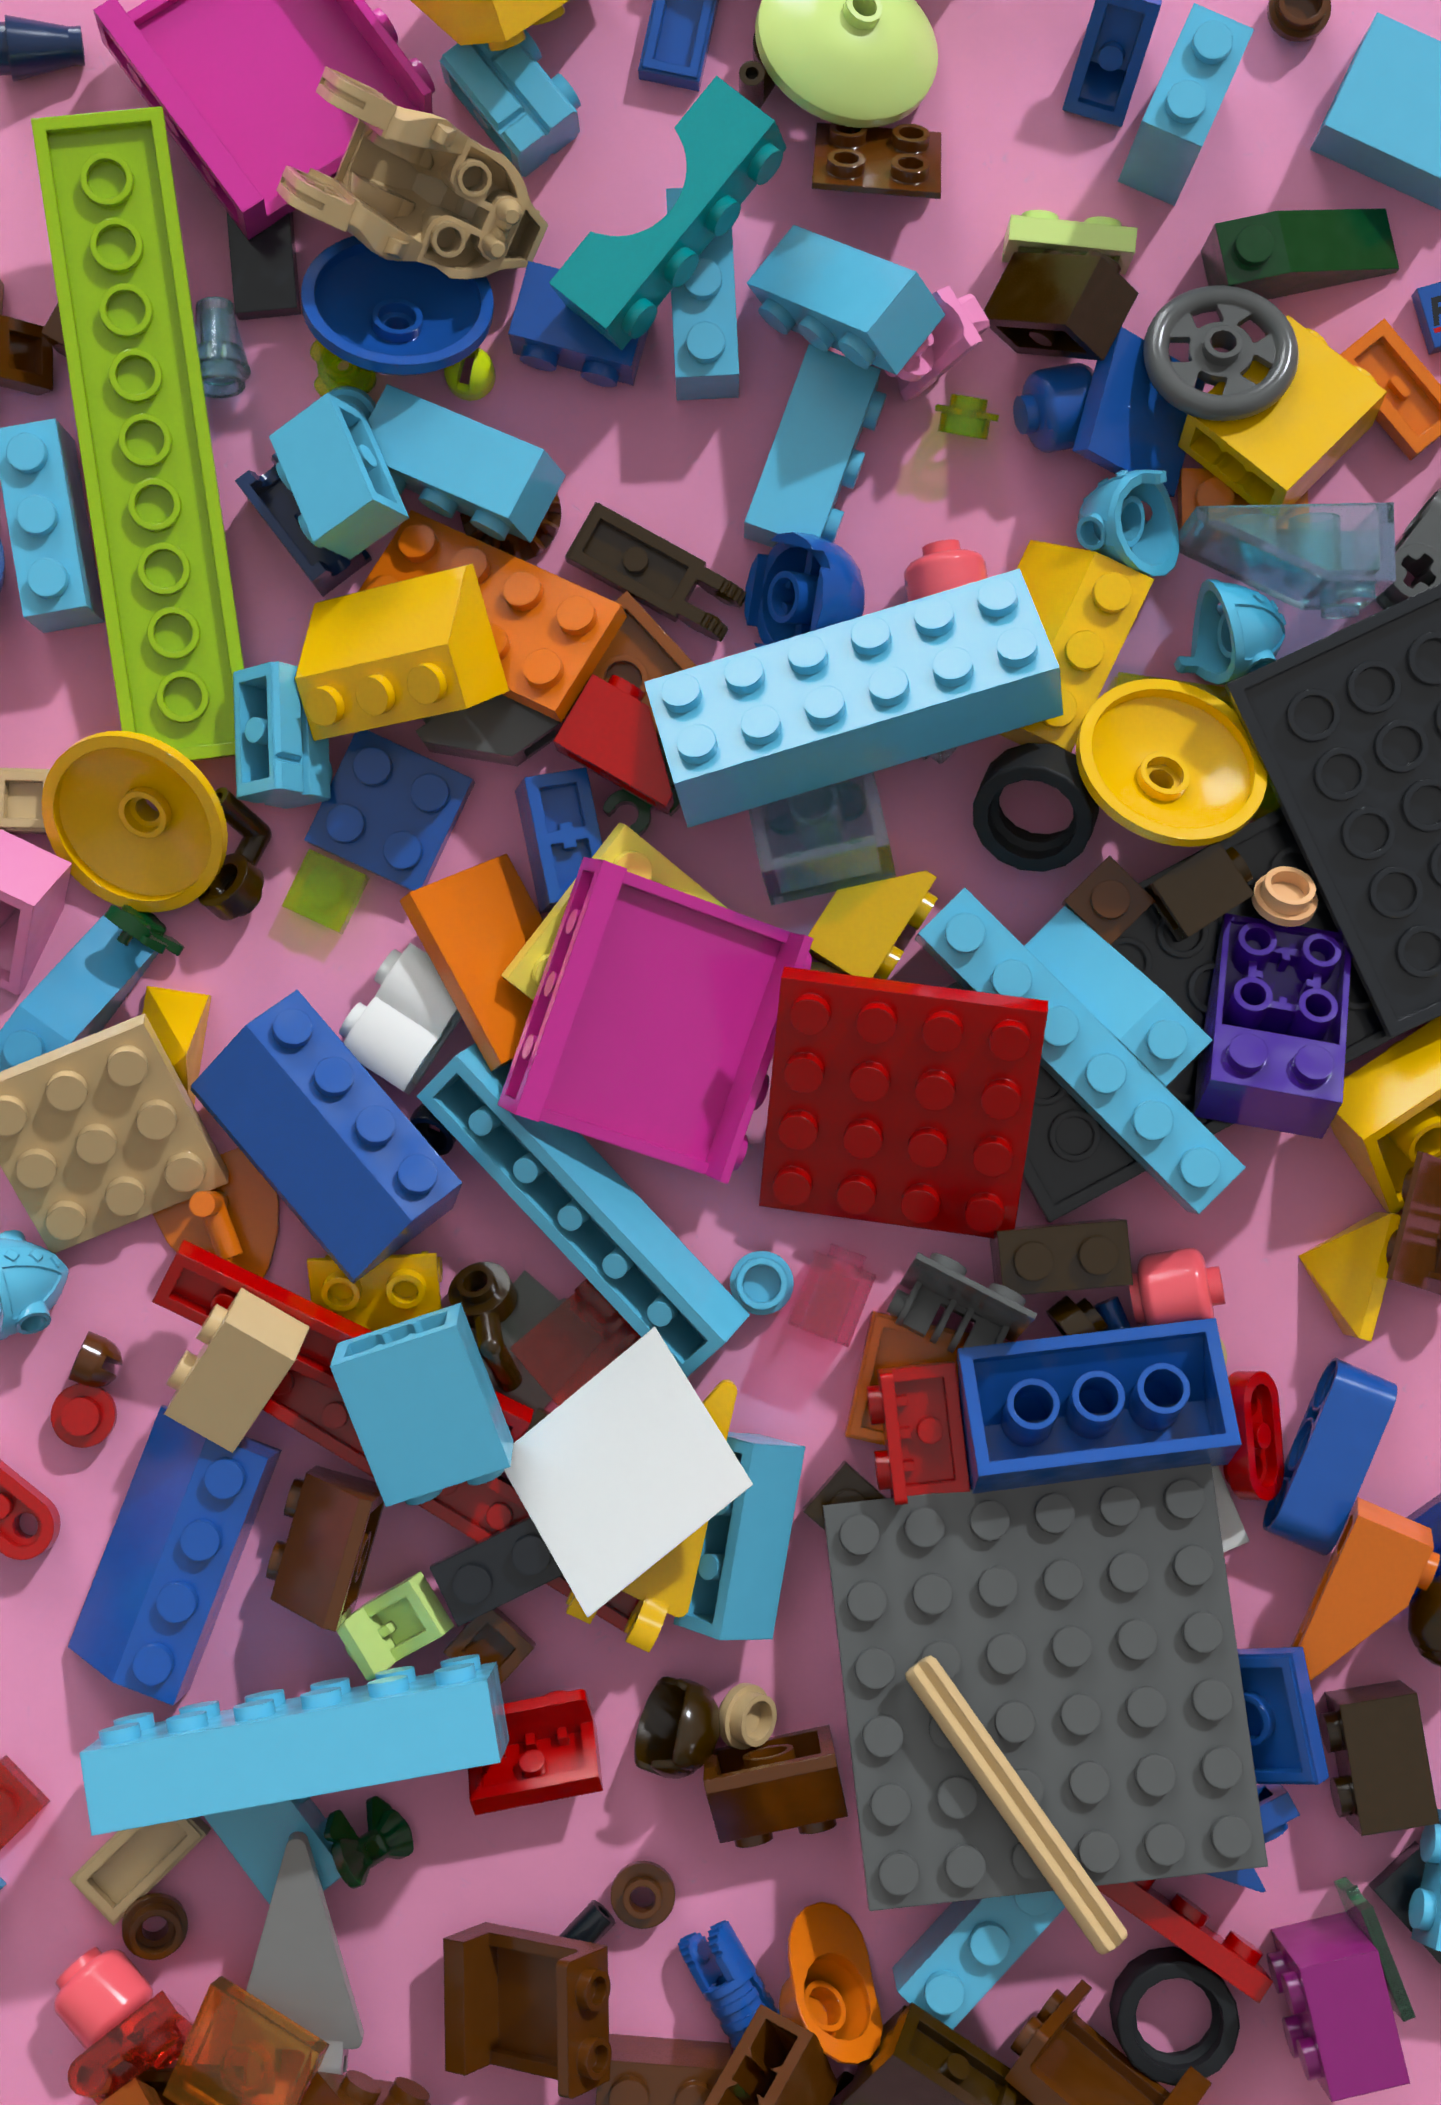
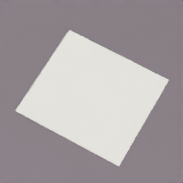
M653 1327L513 1443L511 1467L504 1469L587 1618L753 1485L656 1327Z

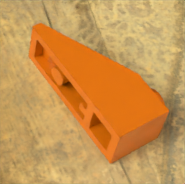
M1357 1497L1291 1647H1303L1310 1681L1408 1607L1416 1587L1424 1591L1428 1589L1440 1561V1554L1433 1552L1434 1543L1431 1528Z

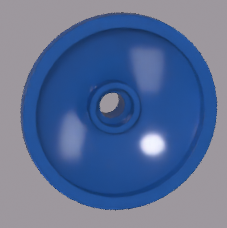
M355 236L336 242L321 252L308 267L301 287L302 313L314 337L339 358L362 369L380 374L398 376L420 375L454 365L468 357L482 344L489 333L493 319L494 298L486 276L475 279H452L439 269L420 262L386 260L370 251Z

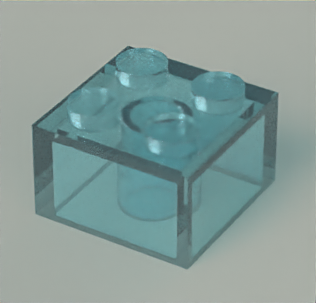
M874 772L749 809L760 870L771 905L896 877Z

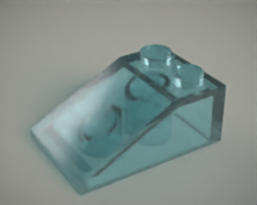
M1394 502L1196 506L1179 530V553L1300 610H1320L1321 618H1352L1360 614L1359 609H1364L1367 605L1374 602L1383 591L1396 581Z

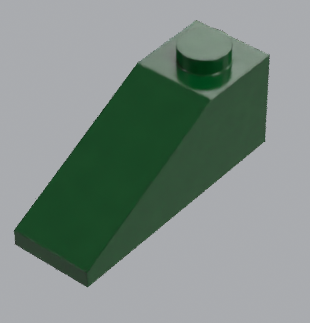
M1386 208L1273 211L1214 224L1201 249L1208 286L1226 285L1239 287L1257 293L1267 300L1393 274L1399 270Z

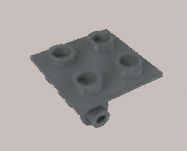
M919 1252L900 1282V1285L911 1290L910 1293L907 1294L897 1289L886 1311L897 1317L895 1324L924 1338L939 1307H944L945 1309L929 1340L934 1344L938 1341L951 1313L958 1314L962 1318L947 1347V1351L951 1353L957 1347L969 1321L973 1322L974 1325L962 1348L1003 1343L1004 1339L1014 1342L1037 1316V1313L1024 1307L1026 1303L1025 1298L1014 1290L996 1283H991L989 1288L965 1277L967 1270L957 1261L938 1253H932L930 1258Z

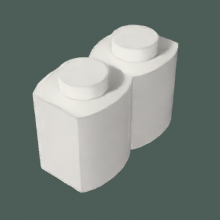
M412 943L407 946L403 953L396 949L390 952L375 975L374 981L381 985L375 997L368 1006L361 1002L356 1004L339 1030V1034L346 1038L343 1043L363 1066L409 1095L422 1079L443 1043L462 1018L429 955Z

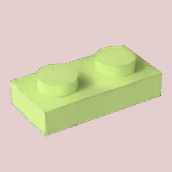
M1029 210L1022 213V215L1011 214L1004 236L1002 262L1009 263L1014 252L1043 253L1044 250L1051 249L1062 254L1086 255L1089 251H1096L1115 260L1121 267L1120 274L1125 275L1135 254L1138 228L1122 226L1119 220L1104 216L1090 217L1084 222L1060 220L1057 214L1046 210Z

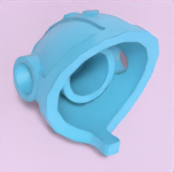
M1146 469L1121 470L1115 473V477L1111 479L1107 477L1097 484L1098 487L1083 499L1076 529L1079 543L1088 550L1096 551L1144 575L1166 576L1175 567L1179 555V530L1175 511L1168 491L1163 482H1167L1166 471ZM1141 501L1146 502L1152 509L1153 513L1149 521L1145 520V511Z
M1206 579L1201 584L1197 599L1191 657H1177L1174 663L1176 671L1178 673H1195L1205 681L1217 685H1226L1276 661L1275 656L1285 638L1284 625H1286L1283 614L1278 612L1279 608L1273 600L1269 601L1266 596L1258 591L1233 583H1224L1217 579Z
M17 1230L0 1233V1340L7 1339L9 1335L18 1332L21 1334H33L48 1327L51 1322L49 1311L62 1294L69 1274L68 1267L56 1254L41 1246L27 1242L24 1234Z

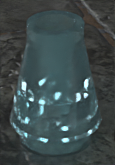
M223 297L203 298L196 303L195 329L205 396L210 398H229L239 395L245 389V380L249 378L251 370L235 320L234 304Z

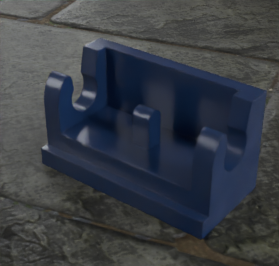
M274 453L271 459L274 465L265 474L258 476L256 472L248 470L237 478L235 482L315 588L324 597L369 563L372 557L365 549L350 560L324 547L318 548L307 539L298 522V516L301 515L294 495L284 485L277 473L276 464L279 460L276 453Z

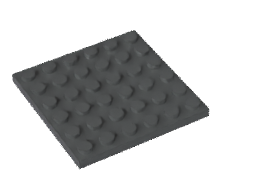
M1211 1463L972 1494V1489H970V1492L907 1496L908 1504L896 1506L892 1498L822 1506L869 1911L1054 1891L906 1680L905 1673L908 1669L924 1657L930 1655L938 1660L1095 1886L1268 1867Z

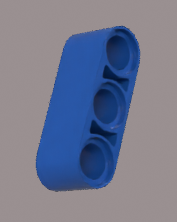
M1332 1359L1322 1373L1284 1463V1478L1281 1489L1277 1496L1267 1504L1263 1518V1528L1265 1531L1323 1556L1328 1555L1333 1550L1344 1529L1393 1411L1397 1397V1385L1340 1359Z

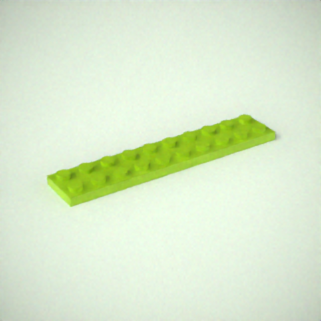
M163 107L31 118L122 731L140 733L158 739L178 750L190 761L235 756L233 673L245 669Z

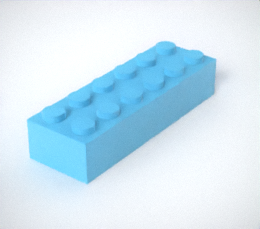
M1020 568L644 682L687 828L1063 715L1060 667Z
M479 1654L465 1655L443 1660L440 1662V1669L435 1670L434 1673L416 1676L414 1666H403L375 1673L376 1680L370 1681L367 1685L351 1687L348 1677L335 1678L311 1684V1691L301 1694L300 1697L285 1699L284 1689H274L247 1695L244 1697L245 1703L236 1705L233 1709L220 1711L219 1701L215 1700L179 1708V1715L169 1717L166 1721L155 1722L153 1712L117 1718L113 1720L114 1726L99 1730V1739L80 1752L91 1836L500 1763L509 1743V1734L497 1662L481 1664Z

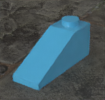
M103 915L19 1004L0 1030V1072L102 1031L158 955V952L145 946L135 938L131 940L128 946L120 943L117 938L123 930Z

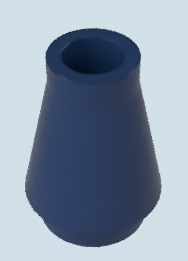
M5 15V21L0 22V76L12 75L14 82L71 66H85L81 26H65Z

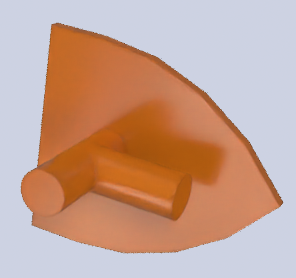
M238 1147L220 1154L229 1171L227 1184L210 1191L196 1192L190 1199L153 1213V1216L167 1243L176 1253L183 1240H186L264 1278L271 1265L279 1233V1196Z

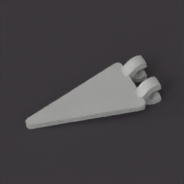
M299 1831L289 1836L234 2032L236 2043L243 2046H252L249 2069L250 2091L276 2092L278 2070H282L284 2065V2047L317 2048L315 2074L318 2071L343 2075V2072H347L348 2049L359 2048L364 2036V2030L309 1840L306 1834Z

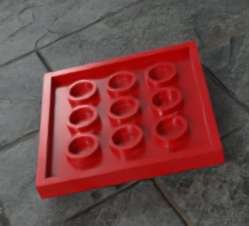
M784 966L780 982L759 1206L993 1239L994 1231L1015 1229L1046 1028L1048 1001Z

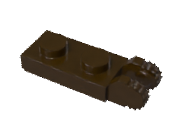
M595 502L565 555L566 562L622 593L628 591L641 604L674 622L680 619L688 627L720 642L729 630L727 626L715 615L705 612L687 601L696 585H699L722 603L739 608L743 605L747 593L732 581L706 568L705 561Z

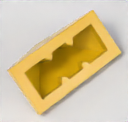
M147 986L142 1014H146L193 1105H195L196 1096L190 1089L200 1073L212 996Z
M1374 1212L1299 1255L1301 1262L1344 1335L1372 1341L1388 1281L1386 1278L1389 1268L1386 1258L1387 1246L1391 1235L1399 1228L1402 1215Z

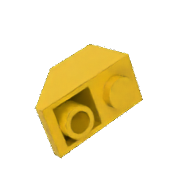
M925 870L838 889L808 935L814 938L809 953L821 963L834 968L839 974L887 980L904 951L894 945L907 924L918 930L938 900L936 896L928 892L937 877Z

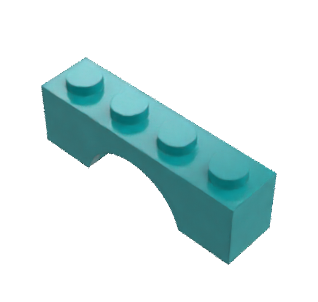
M718 76L712 80L674 127L686 155V178L682 192L673 208L658 223L636 234L609 236L590 231L549 282L569 309L620 350H623L632 338H639L650 328L656 318L659 304L673 287L678 288L690 279L698 266L699 255L715 236L724 235L734 225L740 214L742 202L757 184L763 185L768 182L777 172L782 162L783 152L787 147L775 120Z

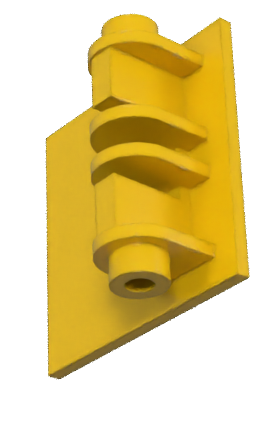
M421 1251V1254L391 1255L354 1284L329 1255H325V1258H307L311 1301L371 1331L442 1309L439 1282L443 1280L442 1258L437 1257V1253Z

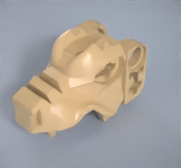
M325 67L316 93L336 108L358 118V121L334 178L313 168H310L309 172L306 173L286 165L276 191L289 205L344 232L348 231L370 251L386 260L420 262L439 269L452 279L481 278L503 269L525 268L528 261L533 262L548 224L540 215L541 211L535 209L531 203L521 174L504 154L486 148L474 141L445 118L397 106L384 97L383 93L378 92L374 88L332 68Z

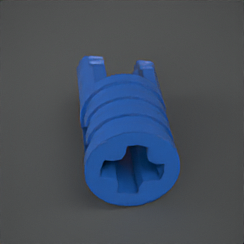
M724 1920L710 1926L711 1930L708 1931L709 1937L707 1938L709 1942L701 1933L696 1934L694 1932L679 1939L680 1943L678 1945L679 1951L705 2000L710 2003L713 2014L719 2019L722 2030L728 2035L729 2043L733 2050H735L760 2004L778 2014L780 2012L779 2009H776L773 1998L766 1991L764 1982L757 1975L753 1962L729 1921Z

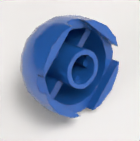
M796 532L777 534L769 540L778 542L773 546L768 555L758 554L751 565L745 587V592L747 593L745 595L744 613L747 626H756L759 637L763 642L754 643L756 648L863 615L865 589L860 569L851 555L828 539Z

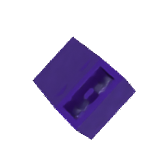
M1229 913L1224 914L1203 1030L1212 1041L1199 1054L1193 1112L1195 1117L1319 1139L1323 1138L1343 1103L1351 956L1338 932L1304 926L1285 927L1271 923L1268 920Z

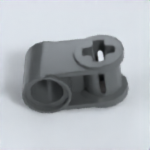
M1441 488L1432 495L1403 532V538L1377 570L1372 580V592L1375 601L1382 609L1389 608L1441 583ZM1407 571L1415 577L1410 587L1403 581Z

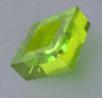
M309 849L282 906L343 935L370 878L363 873Z

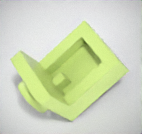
M419 1571L364 1603L349 1615L339 1627L337 1633L343 1641L349 1657L357 1664L365 1679L371 1681L376 1678L375 1673L387 1670L397 1661L442 1637L454 1627V1624L423 1573Z

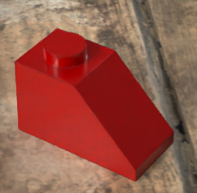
M592 674L553 740L557 751L668 815L674 804L673 794L650 708L641 702L645 693L617 675L612 674L608 682Z

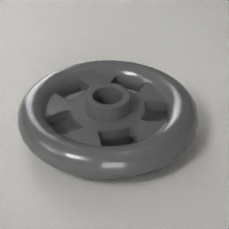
M1226 285L1199 287L1171 299L1157 312L1151 321L1143 344L1145 369L1156 391L1178 410L1191 416L1211 421L1241 420L1270 408L1290 387L1295 377L1299 360L1297 338L1286 316L1273 303L1257 293ZM1206 312H1217L1221 322L1209 323L1201 328L1196 327L1192 317ZM1251 320L1266 336L1258 342H1252L1248 333L1239 326ZM1170 343H1188L1189 362H1171L1169 357ZM1214 348H1223L1229 352H1219ZM1252 361H1257L1270 369L1266 377L1258 384L1242 376L1248 371ZM1197 378L1214 386L1219 382H1225L1223 394H1210L1194 388Z

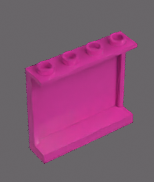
M108 0L93 9L103 44L150 107H163L167 131L248 240L270 227L286 214L296 210L276 191L286 165L306 173L309 172L310 168H313L332 178L337 173L358 118L336 108L316 93L325 67L332 68L374 88L378 92L383 93L384 97L397 106L433 114L432 93L435 92V86L430 74L417 58L414 57L408 60L397 45L398 36L387 15L380 8L372 11L365 0H146L127 13L118 0Z
M583 857L497 1105L515 1115L571 1130L705 1174L719 1182L728 1184L732 1171L737 1170L745 1158L748 1148L746 1131L753 1111L762 1105L768 1092L769 1076L767 1071L774 1053L780 982L783 968L785 966L810 970L812 957L809 950L814 938L783 930L627 872L626 868L608 861Z

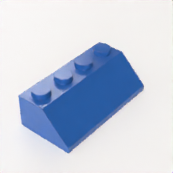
M298 989L246 1024L191 1085L190 1090L353 1284L454 1207L462 1181Z
M1216 1318L958 1348L957 1350L960 1407L972 1494L1210 1463L1211 1466L1227 1465L1242 1445Z
M162 1405L68 1647L111 1682L167 1704L175 1705L190 1690L282 1450L244 1436L232 1453L164 1415L168 1406Z

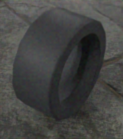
M1026 743L1004 751L990 763L973 802V826L982 845L999 861L1026 871H1049L1066 866L1083 853L1093 833L1099 814V806L1089 794L1080 776L1076 755L1053 744ZM1028 780L1041 781L1057 788L1070 801L1073 807V819L1069 827L1051 834L1031 833L1017 827L1004 815L999 804V797L1004 787L1008 784Z
M1171 1946L1150 1949L1129 1961L1115 1980L1109 2003L1113 2031L1130 2063L1151 2080L1176 2086L1190 2065L1205 2078H1208L1220 2071L1234 2052L1240 2029L1237 2003L1222 1977L1181 1948ZM1182 1978L1192 1981L1205 1992L1211 2005V2024L1198 2043L1184 2051L1166 2053L1156 2050L1144 2041L1137 2027L1136 2011L1140 1999L1149 1988L1162 1980Z

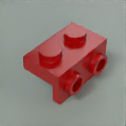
M944 1361L876 1369L878 1385L867 1386V1400L871 1425L883 1424L886 1450L874 1451L878 1490L890 1489L891 1498L895 1506L908 1504L907 1496L970 1492L955 1362Z
M584 1689L572 1691L558 1690L549 1692L541 1697L504 1703L509 1743L501 1762L468 1768L469 1799L475 1816L603 1791L597 1727L586 1691Z

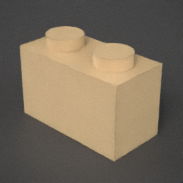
M241 1287L228 1309L216 1304L196 1336V1339L205 1343L198 1355L196 1356L186 1350L175 1366L166 1385L176 1391L164 1415L233 1453L295 1362L310 1327Z

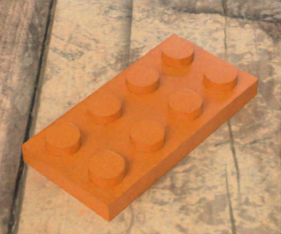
M410 510L408 513L409 518L401 524L359 591L473 563L509 691L502 695L562 723L627 618L622 605L416 511Z

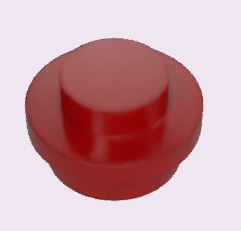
M80 1383L64 1389L55 1399L51 1409V1423L57 1436L66 1444L78 1448L91 1447L104 1441L113 1431L117 1420V1409L111 1395L102 1387H89Z

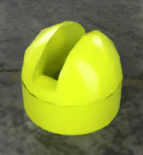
M477 348L466 357L474 358L469 384L460 383L465 359L444 368V376L450 391L460 399L467 401L481 399L494 386L496 374L490 356L481 348Z

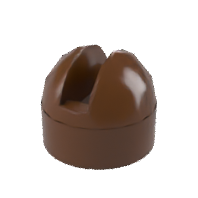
M88 1331L68 1379L95 1388L108 1385L117 1376L102 1369L104 1361L122 1365L123 1361L120 1350L109 1339Z

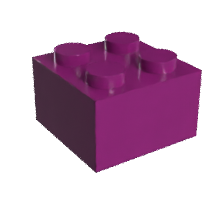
M1347 1912L1271 1929L1276 1952L1267 1954V1962L1275 1989L1278 1994L1284 1993L1292 2015L1282 2018L1288 2047L1293 2058L1300 2057L1307 2080L1317 2079L1331 2102L1410 2084L1378 1949Z

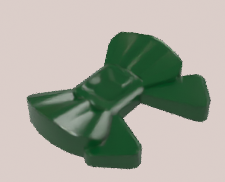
M111 905L104 914L108 920L123 930L117 940L125 946H128L131 940L135 938L160 954H163L165 949H167L176 956H179L185 948L174 938L164 935L167 931L166 926L151 912H139L128 905H124L122 909Z
M378 1796L368 1798L366 1801L368 1831L360 1837L357 1836L341 1810H335L328 1815L324 1837L327 1841L333 1842L331 1850L336 1868L345 1883L352 1889L363 1886L370 1869L386 1858L402 1859L409 1856L414 1850L412 1833L408 1823L396 1810L392 1809L388 1803Z

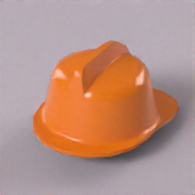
M820 1901L806 1906L793 1920L788 1936V1962L791 1975L781 1989L778 2003L779 2012L785 2018L813 2032L818 2037L825 2055L838 2063L856 2065L873 2056L880 2046L883 2030L880 2007L875 1994L866 1944L862 1932L852 1917L836 1904Z

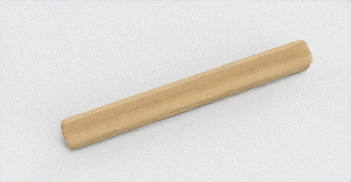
M931 1655L924 1657L908 1669L905 1673L906 1680L1093 1948L1101 1955L1113 1951L1127 1938L1126 1928L938 1660Z

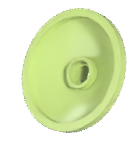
M762 0L757 11L755 39L758 53L767 73L790 100L823 120L856 128H873L892 124L911 114L924 100L933 84L938 66L937 42L927 16L915 0Z

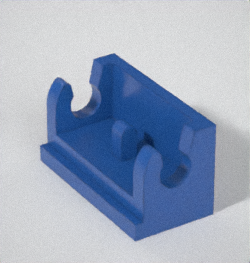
M587 767L525 777L515 790L540 914L550 912L576 879L583 857L592 858L602 845Z

